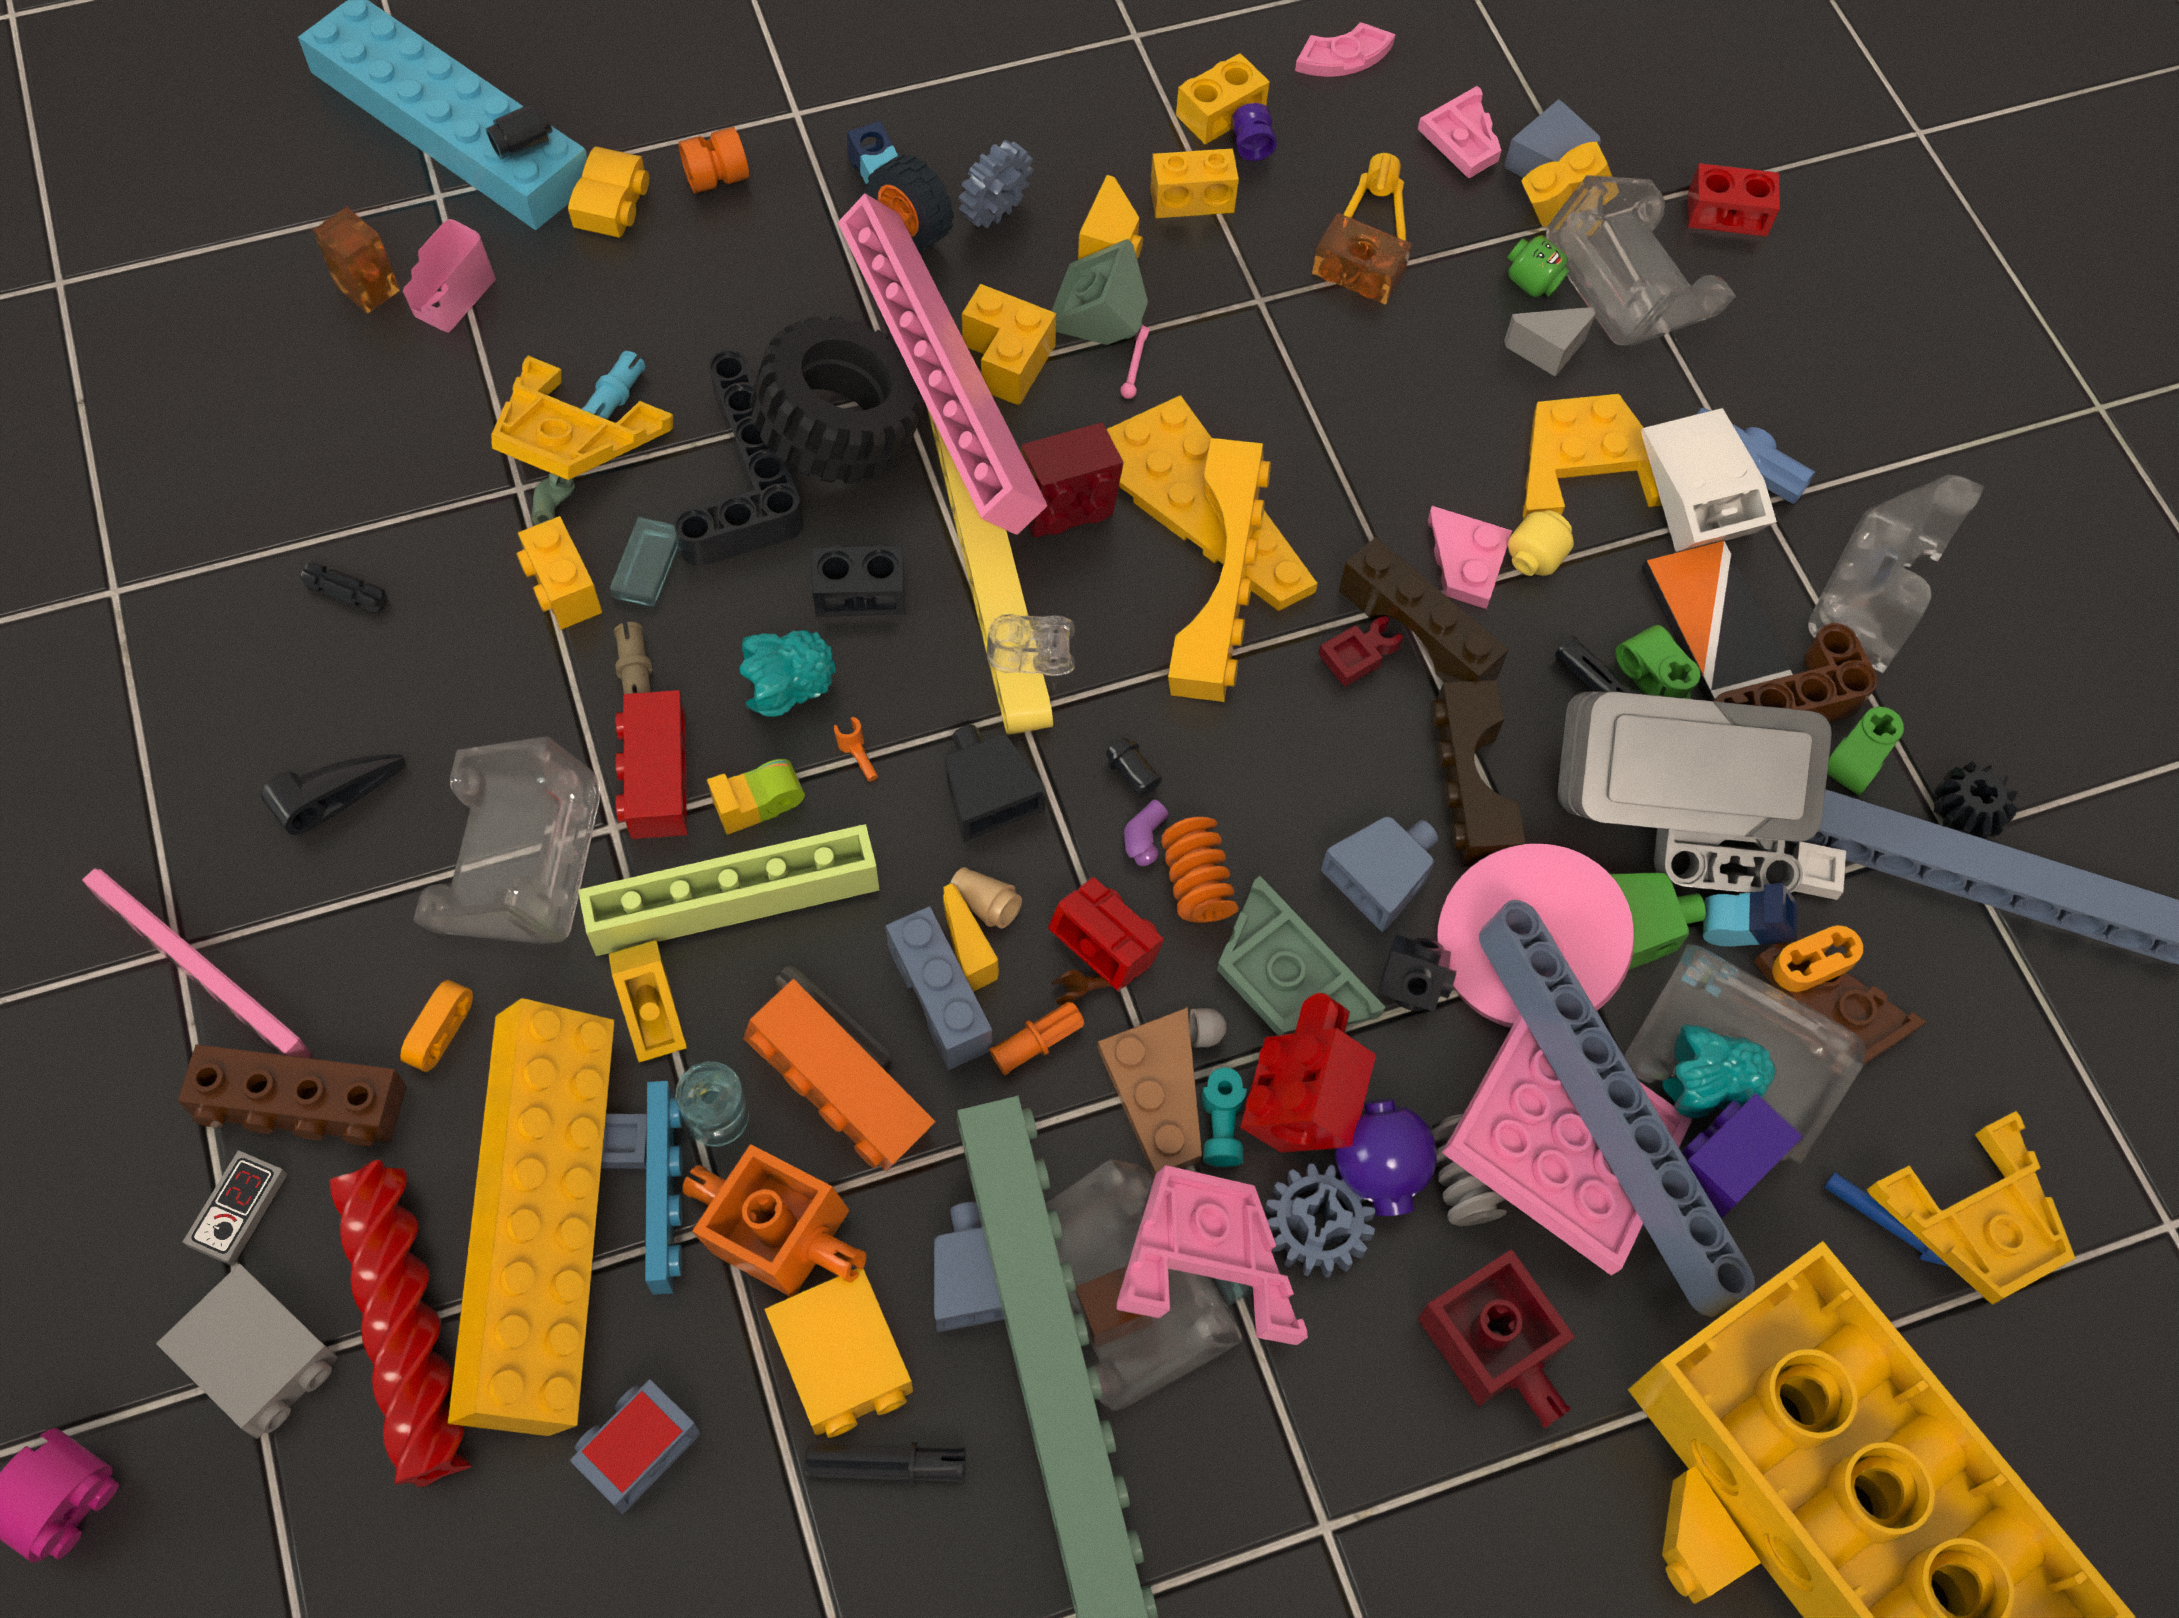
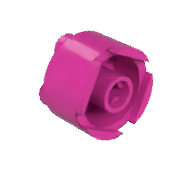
M52 1428L42 1433L40 1436L48 1442L36 1451L25 1446L0 1472V1540L32 1563L38 1562L49 1555H52L57 1560L63 1558L71 1551L81 1537L82 1531L76 1528L90 1509L96 1512L101 1510L112 1499L119 1487V1483L111 1478L113 1470L110 1465L58 1428Z

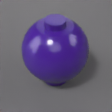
M1376 1099L1364 1102L1365 1110L1362 1111L1361 1118L1357 1123L1352 1147L1335 1149L1338 1171L1346 1185L1354 1193L1372 1202L1376 1216H1394L1414 1211L1413 1196L1426 1188L1436 1169L1437 1146L1429 1126L1417 1113L1406 1107L1395 1106L1394 1099Z

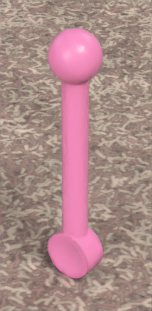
M1144 325L1141 326L1135 336L1136 344L1127 381L1120 388L1121 395L1126 399L1133 398L1137 392L1134 383L1144 342L1149 333V327Z

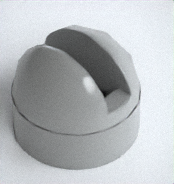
M1210 1008L1190 1010L1188 1017L1192 1046L1194 1048H1201L1218 1044L1226 1033L1227 1023L1224 1016L1217 1010Z

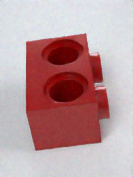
M1699 163L1688 190L1689 228L1768 237L1780 210L1779 172Z

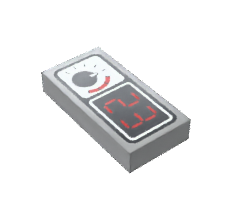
M238 1150L184 1238L183 1243L189 1248L234 1266L288 1174L277 1166Z

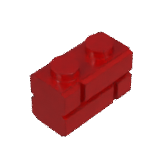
M1095 877L1060 901L1048 926V929L1118 992L1152 965L1164 942V938L1158 934L1152 922L1147 919H1141L1123 903L1121 896L1115 890L1106 888Z

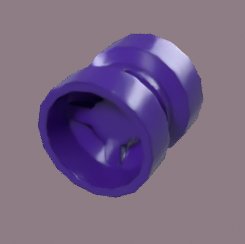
M1248 103L1238 108L1232 115L1231 122L1233 131L1237 136L1236 145L1239 155L1249 161L1267 158L1275 151L1277 146L1276 136L1273 128H1271L1272 119L1268 107L1260 103Z

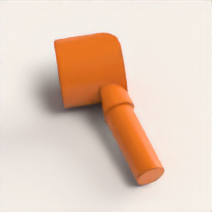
M855 717L850 718L854 730L851 734H842L838 726L834 725L838 748L845 753L852 754L868 782L877 779L878 775L863 747L864 736L860 721Z

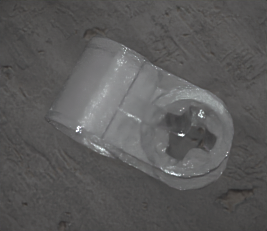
M1013 614L1001 615L995 618L989 627L988 662L993 668L1004 673H1040L1048 676L1068 674L1075 667L1074 656L1070 654V641L1075 634V624L1071 619L1057 615L1046 617ZM1057 629L1058 633H1053V630ZM1010 641L1015 643L1016 645L1007 646L1003 645L1001 642Z

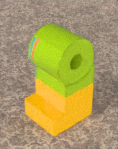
M786 759L769 761L755 770L728 779L725 773L707 779L713 804L726 835L777 817L778 814L799 805L805 797L791 762Z

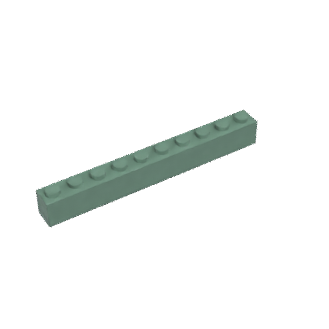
M1019 1096L957 1110L956 1120L1076 1618H1158L1150 1585L1140 1586L1135 1564L1144 1562L1136 1529L1127 1531L1122 1513L1123 1508L1130 1507L1125 1481L1122 1474L1113 1476L1108 1454L1116 1452L1111 1425L1108 1419L1099 1421L1094 1401L1103 1397L1098 1373L1095 1366L1086 1368L1081 1346L1089 1345L1087 1328L1082 1313L1073 1315L1068 1297L1069 1293L1076 1292V1286L1069 1261L1060 1262L1055 1244L1056 1241L1063 1240L1059 1217L1056 1209L1047 1211L1042 1190L1050 1189L1046 1165L1043 1158L1034 1160L1030 1140L1037 1138L1031 1108H1021Z

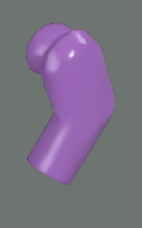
M1152 800L1127 823L1124 829L1125 851L1130 858L1134 857L1137 865L1143 867L1150 865L1157 859L1159 851L1153 845V831L1169 817L1166 808L1157 800Z

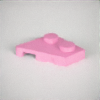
M1478 86L1420 118L1418 130L1468 178L1497 163L1501 154L1498 138L1492 132L1493 123L1490 114L1484 112L1481 103L1483 93Z
M1432 506L1427 521L1434 533L1436 542L1434 552L1437 564L1442 569L1440 579L1444 595L1487 609L1512 530Z

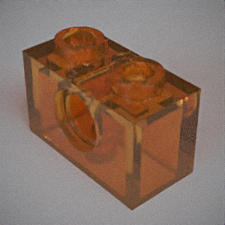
M345 207L313 229L335 286L365 313L368 314L400 291L380 235L348 207Z
M1337 213L1317 245L1312 274L1360 293L1366 298H1372L1386 304L1406 271L1412 243Z

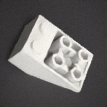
M1723 408L1641 429L1676 552L1753 534L1777 522L1765 480Z

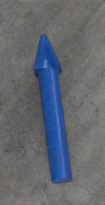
M1836 1172L1830 1176L1824 1189L1920 1251L1922 1254L1919 1259L1948 1266L1872 1198L1870 1194Z

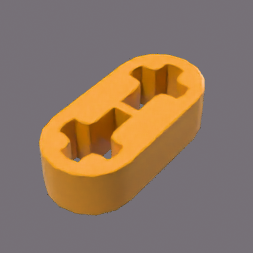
M1837 925L1826 928L1783 948L1772 964V974L1775 981L1784 989L1793 992L1805 991L1852 969L1863 954V943L1858 934L1848 927ZM1832 944L1835 947L1843 946L1847 950L1844 956L1841 953H1835L1828 957L1824 955ZM1808 960L1811 962V965L1803 974L1799 970L1791 972L1788 968L1791 961L1795 965Z
M449 979L443 981L432 994L404 1040L400 1054L401 1061L424 1072L434 1068L466 1018L472 1004L473 991Z

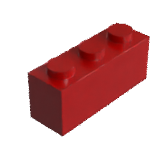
M680 690L623 694V712H616L615 718L618 740H624V753H616L618 781H624V794L616 795L618 822L626 823L631 839L688 835L686 714Z

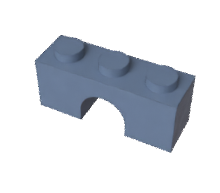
M929 906L885 925L888 949L907 988L913 987L921 1003L927 1020L928 1031L948 1071L989 1053V1048L992 1047V1028L931 907Z

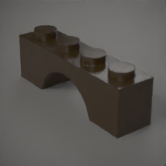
M1377 537L1345 563L1339 592L1369 618L1376 615H1387L1397 619L1413 631L1428 650L1434 664L1435 674L1444 682L1495 680L1499 676L1509 649Z
M1497 680L1443 682L1437 700H1432L1431 723L1433 727H1439L1441 740L1437 743V761L1440 768H1446L1448 780L1444 782L1443 797L1445 807L1447 809L1452 808L1454 822L1450 826L1451 847L1453 850H1459L1461 867H1470L1490 854L1509 847L1524 845L1526 841L1519 802L1503 797L1490 789L1478 774L1474 761V754L1496 741L1504 721Z

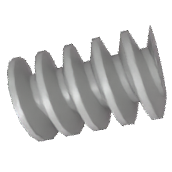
M1458 1114L1433 1124L1432 1134L1437 1146L1436 1165L1443 1168L1438 1173V1181L1442 1186L1448 1187L1443 1192V1201L1447 1205L1454 1206L1448 1211V1220L1453 1225L1471 1226L1505 1216L1507 1211L1497 1209L1496 1204L1506 1199L1442 1153L1463 1114Z

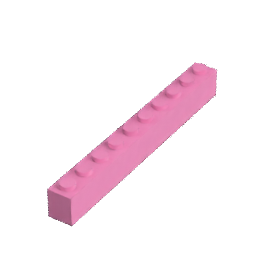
M864 193L840 219L838 225L981 519L1017 535L1048 505L900 214Z

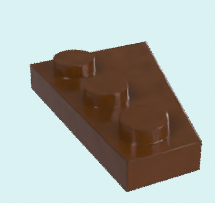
M1797 933V941L1804 938ZM1777 943L1759 954L1754 961L1756 966L1847 1077L1919 1030L1927 1022L1914 1012H1911L1909 1015L1887 1001L1886 999L1889 995L1874 985L1871 988L1867 987L1847 972L1805 991L1793 992L1784 989L1774 979L1772 964L1783 948L1791 943ZM1824 953L1826 957L1830 956L1828 953ZM1808 960L1795 965L1791 961L1788 968L1791 972L1799 970L1803 974L1811 965V962Z

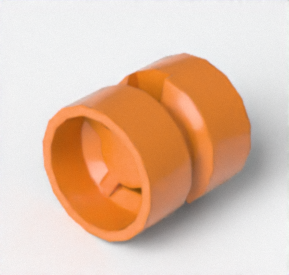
M734 127L712 132L710 139L707 141L703 137L698 136L678 142L682 165L694 194L717 188L718 181L720 180L729 185L749 179V168L745 152Z

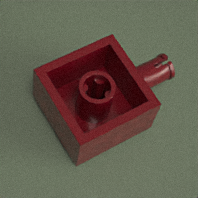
M1103 422L1021 444L1020 452L1048 505L1027 525L1033 538L1047 534L1057 535L1068 528L1088 522L1098 523L1113 515L1124 462Z
M1512 1249L1429 1302L1418 1317V1321L1478 1407L1510 1387L1511 1390L1518 1389L1540 1420L1541 1426L1544 1429L1572 1410L1548 1379L1543 1369L1546 1367L1544 1363L1561 1353L1575 1336ZM1487 1324L1490 1327L1499 1324L1503 1332L1501 1334L1499 1332L1493 1333L1489 1330Z

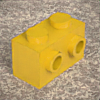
M560 516L518 532L523 547L522 551L516 553L520 565L527 578L535 576L539 585L534 586L533 590L543 612L551 609L560 630L602 613L594 584Z

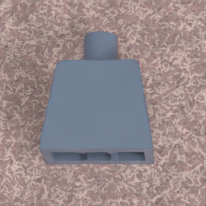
M1558 99L1512 138L1504 167L1524 178L1530 171L1540 165L1559 161L1568 151L1581 144L1597 142L1600 147L1601 139L1591 127Z
M1384 817L1326 850L1321 871L1383 933L1429 878L1435 862L1427 850L1438 842V835L1434 828L1424 820H1419L1405 831L1393 818Z
M966 1202L955 1205L950 1209L954 1233L943 1234L934 1238V1316L937 1332L1004 1320L977 1203Z

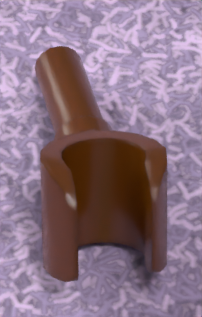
M1073 969L1066 971L1051 983V985L1063 984L1069 990V993L1056 1000V1003L1060 1006L1066 1002L1076 1001L1086 992L1093 991V989L1112 987L1101 976L1085 977L1081 972Z

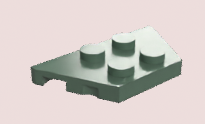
M1261 876L1257 877L1253 882L1244 908L1239 914L1230 940L1226 944L1218 962L1217 971L1278 1036L1295 1033L1303 1002L1316 993L1327 994L1350 1011L1347 1025L1378 1019L1383 1014L1385 1006Z

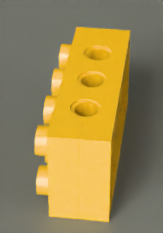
M1823 1241L1662 1359L1628 1389L1688 1469L1695 1465L1697 1466L1762 1565L1803 1618H2135L2134 1614ZM1780 1395L1789 1398L1796 1405L1800 1412L1801 1423L1794 1420L1782 1405ZM1854 1485L1861 1488L1869 1496L1873 1505V1515L1869 1514L1857 1499ZM1932 1580L1937 1582L1944 1590L1948 1599V1611L1934 1595L1931 1586Z

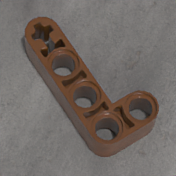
M1829 623L1821 628L1805 653L1804 663L1807 671L1726 691L1719 694L1713 702L1813 711L1823 715L1828 722H1832L1857 714L1876 688L1878 679L1853 630L1844 624Z

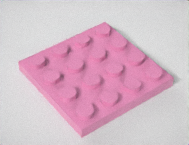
M1519 1014L1442 1153L1612 1276L1622 1269L1643 1222L1521 1014ZM1639 1082L1679 1148L1692 1119L1680 1115L1673 1105Z

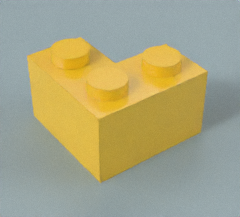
M980 284L962 312V338L967 348L984 354L981 359V375L991 395L1020 406L1055 347L1056 313Z

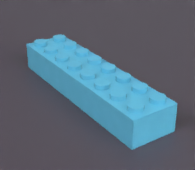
M369 0L345 1L298 36L312 74L534 230L540 228L569 203L573 189L582 177L587 160L585 148L551 126L553 132L548 134V145L514 160L510 157L500 160L488 139L486 128L494 125V119L523 106Z

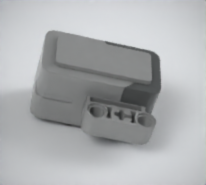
M1581 692L1571 699L1566 710L1557 792L1558 801L1566 812L1598 822L1657 828L1654 867L1657 873H1665L1672 883L1685 887L1746 893L1764 891V885L1769 884L1766 878L1767 868L1772 862L1778 860L1783 866V875L1777 883H1784L1789 892L1792 893L1800 886L1803 871L1797 859L1792 855L1784 853L1785 841H1806L1814 837L1819 831L1822 822L1831 745V726L1823 715L1813 711L1622 692ZM1725 839L1754 842L1761 849L1719 844ZM1685 851L1690 858L1689 868L1685 873L1676 876L1671 868L1672 859L1677 853ZM1729 862L1748 866L1747 874L1740 872L1720 873V866Z

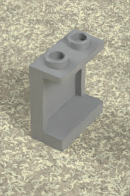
M240 1263L156 1343L241 1429L256 1439L263 1433H270L277 1429L291 1412L290 1407L306 1391L311 1392L328 1378L332 1371L331 1366L338 1359L327 1346Z

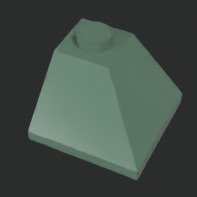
M1126 239L1069 264L1051 310L1056 313V332L1105 345L1124 338L1129 339L1137 334L1142 326V318L1148 304V299L1133 244Z

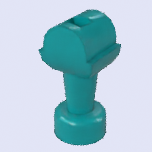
M1227 1067L1218 1068L1211 1073L1207 1087H1203L1200 1100L1202 1108L1211 1114L1213 1138L1207 1140L1203 1145V1162L1213 1167H1234L1243 1163V1144L1241 1141L1234 1139L1236 1114L1243 1107L1247 1089H1243L1242 1078L1238 1072Z

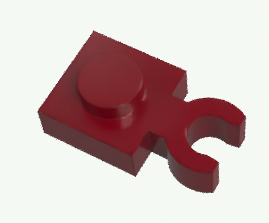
M1386 616L1374 620L1369 632L1365 634L1355 625L1320 645L1318 655L1344 687L1379 668L1383 659L1381 654L1389 655L1400 648L1403 639L1400 633L1392 638H1384L1380 635V633L1387 629L1389 619Z

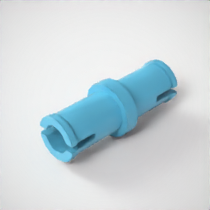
M631 351L622 352L619 360L608 375H603L599 378L595 385V393L582 410L592 414L596 413L597 416L608 420L616 407L624 405L630 396L629 389L646 368L643 359L640 358L634 366L629 368L637 354Z

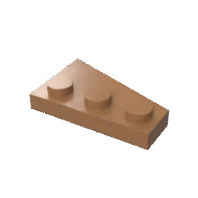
M1188 1007L1098 1041V1052L1153 1177L1155 1178L1156 1173L1165 1165L1183 1169L1200 1162L1202 1151Z

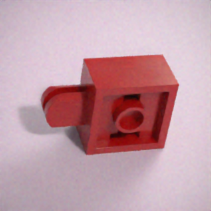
M1316 993L1303 1002L1294 1034L1265 1037L1250 1094L1246 1101L1241 1129L1280 1153L1352 1147L1354 1132L1361 1118L1376 1054L1345 1034L1350 1011L1325 993Z

